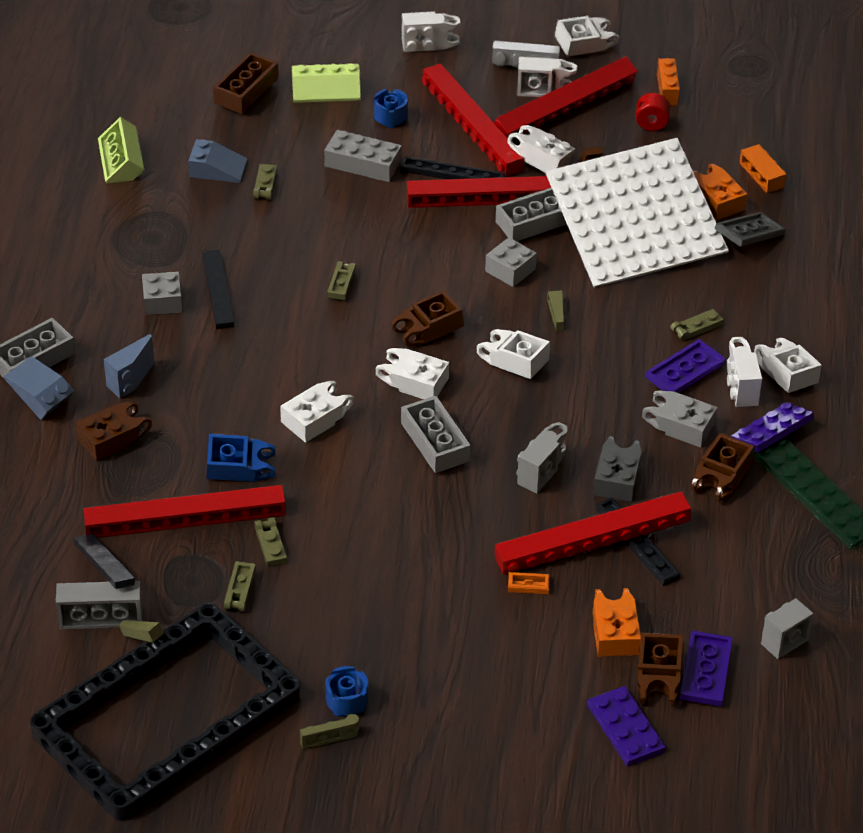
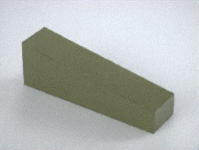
M562 290L550 291L547 296L548 305L556 331H561L564 326Z
M123 620L119 624L123 636L152 643L164 634L159 622Z

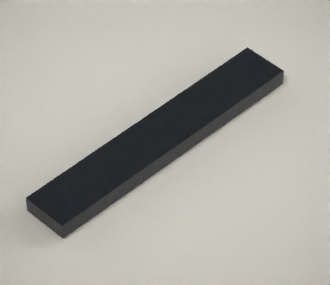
M404 156L400 166V172L441 179L505 178L504 172Z
M220 249L202 251L216 329L234 327Z
M611 497L596 504L595 509L599 514H604L621 509V506ZM646 535L623 540L663 586L680 578V573Z
M93 534L73 538L74 545L115 589L135 585V578Z

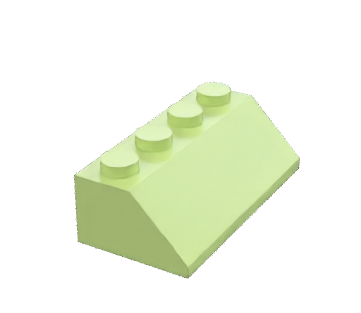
M359 64L292 66L293 103L360 101Z
M119 117L98 138L105 182L107 183L133 181L144 170L136 126Z

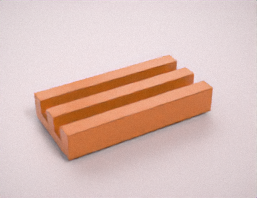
M509 572L508 592L549 594V574Z

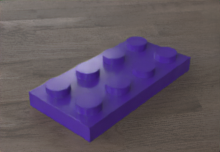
M698 339L646 371L645 378L662 391L680 393L723 366L726 358Z
M783 403L780 407L768 412L760 419L754 420L745 428L739 429L731 437L755 446V451L760 452L813 420L814 414L791 403Z
M691 630L680 693L681 700L722 706L733 637Z
M625 686L587 700V706L627 767L665 753L666 747Z

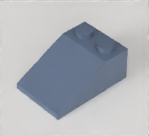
M196 139L188 160L189 177L240 183L248 158L214 141Z
M151 334L104 359L106 387L119 398L135 391L153 366L154 353Z
M32 356L3 377L40 420L65 403L74 392V389L61 375Z

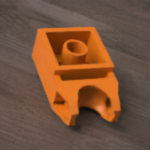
M709 164L707 175L693 171L715 220L746 209L747 193L723 168L715 164Z
M623 588V596L618 600H609L600 589H595L593 626L598 657L639 655L641 636L635 599L629 592V589Z

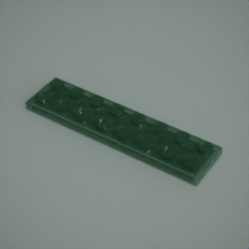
M786 437L760 452L755 451V459L850 550L863 544V510Z

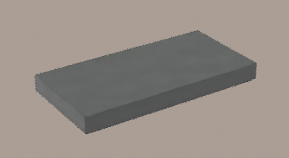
M762 212L716 223L714 228L740 247L782 236L786 231L784 227Z

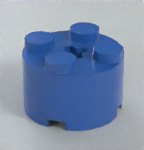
M384 89L376 93L374 97V119L386 125L387 128H395L396 125L405 122L408 119L407 95L398 89H393V91Z
M342 666L334 669L325 682L326 703L333 711V714L335 716H343L365 711L368 703V679L365 673L362 671L360 673L355 670V667Z

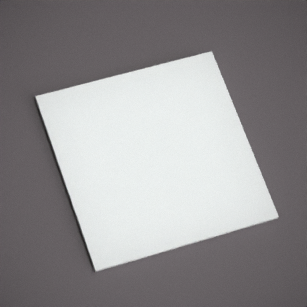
M678 138L546 171L548 181L594 288L729 252L721 233L714 229L716 221Z

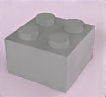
M508 237L486 254L485 271L514 287L536 270L537 253Z
M179 272L142 274L145 315L182 312Z
M797 598L791 602L784 603L781 608L766 615L761 644L777 659L781 658L808 641L813 613Z

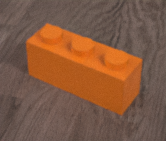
M658 59L657 79L659 94L668 99L670 106H678L679 83L675 59Z
M759 144L741 150L740 164L766 193L785 188L786 173L768 155L766 150Z

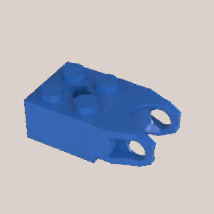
M209 434L206 479L256 482L272 478L275 474V467L261 460L275 456L276 446L258 439H248V436ZM263 449H270L271 452H267V453H266V452L261 451V450H263ZM262 470H269V471H271V472H270V473H262L261 471H262Z

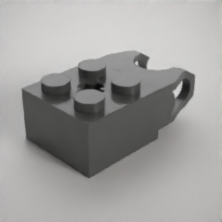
M609 436V439L602 447L594 480L593 495L607 498L613 497L614 499L632 502L642 451L639 440H636L628 448H621L615 444L614 436Z

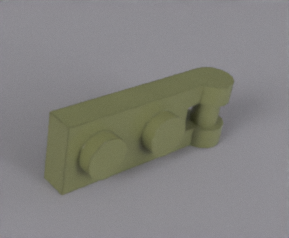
M259 164L253 192L254 199H259V197H264L267 200L272 199L277 165Z
M342 261L337 262L327 292L328 298L346 299L353 275L356 272V263L344 264Z
M711 309L684 321H675L670 328L674 333H678V337L682 341L722 326L724 320L714 309Z
M268 518V521L263 522L261 520L254 521L267 567L287 563V556L275 518Z
M235 561L224 601L225 610L233 608L238 609L240 612H245L256 570L255 564Z
M350 714L343 720L300 729L302 749L356 737L359 734L358 716Z

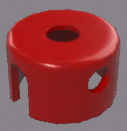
M648 93L641 96L636 107L635 118L637 124L647 131H659L665 128L670 117L671 106L668 99L658 93Z

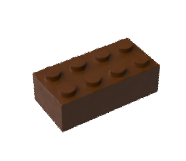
M249 52L213 87L214 103L243 114L279 79L278 62Z

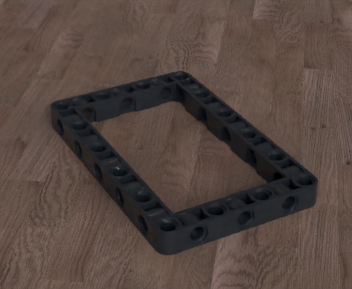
M205 603L165 628L163 630L164 634L155 642L146 641L36 712L30 718L33 739L115 820L124 821L129 819L290 708L300 699L299 679L213 603ZM206 636L212 638L267 688L263 693L259 692L240 705V708L229 716L226 715L212 724L200 736L190 739L174 750L172 755L161 762L158 761L138 775V778L126 786H119L95 759H91L84 752L83 747L68 732L65 733L63 731Z

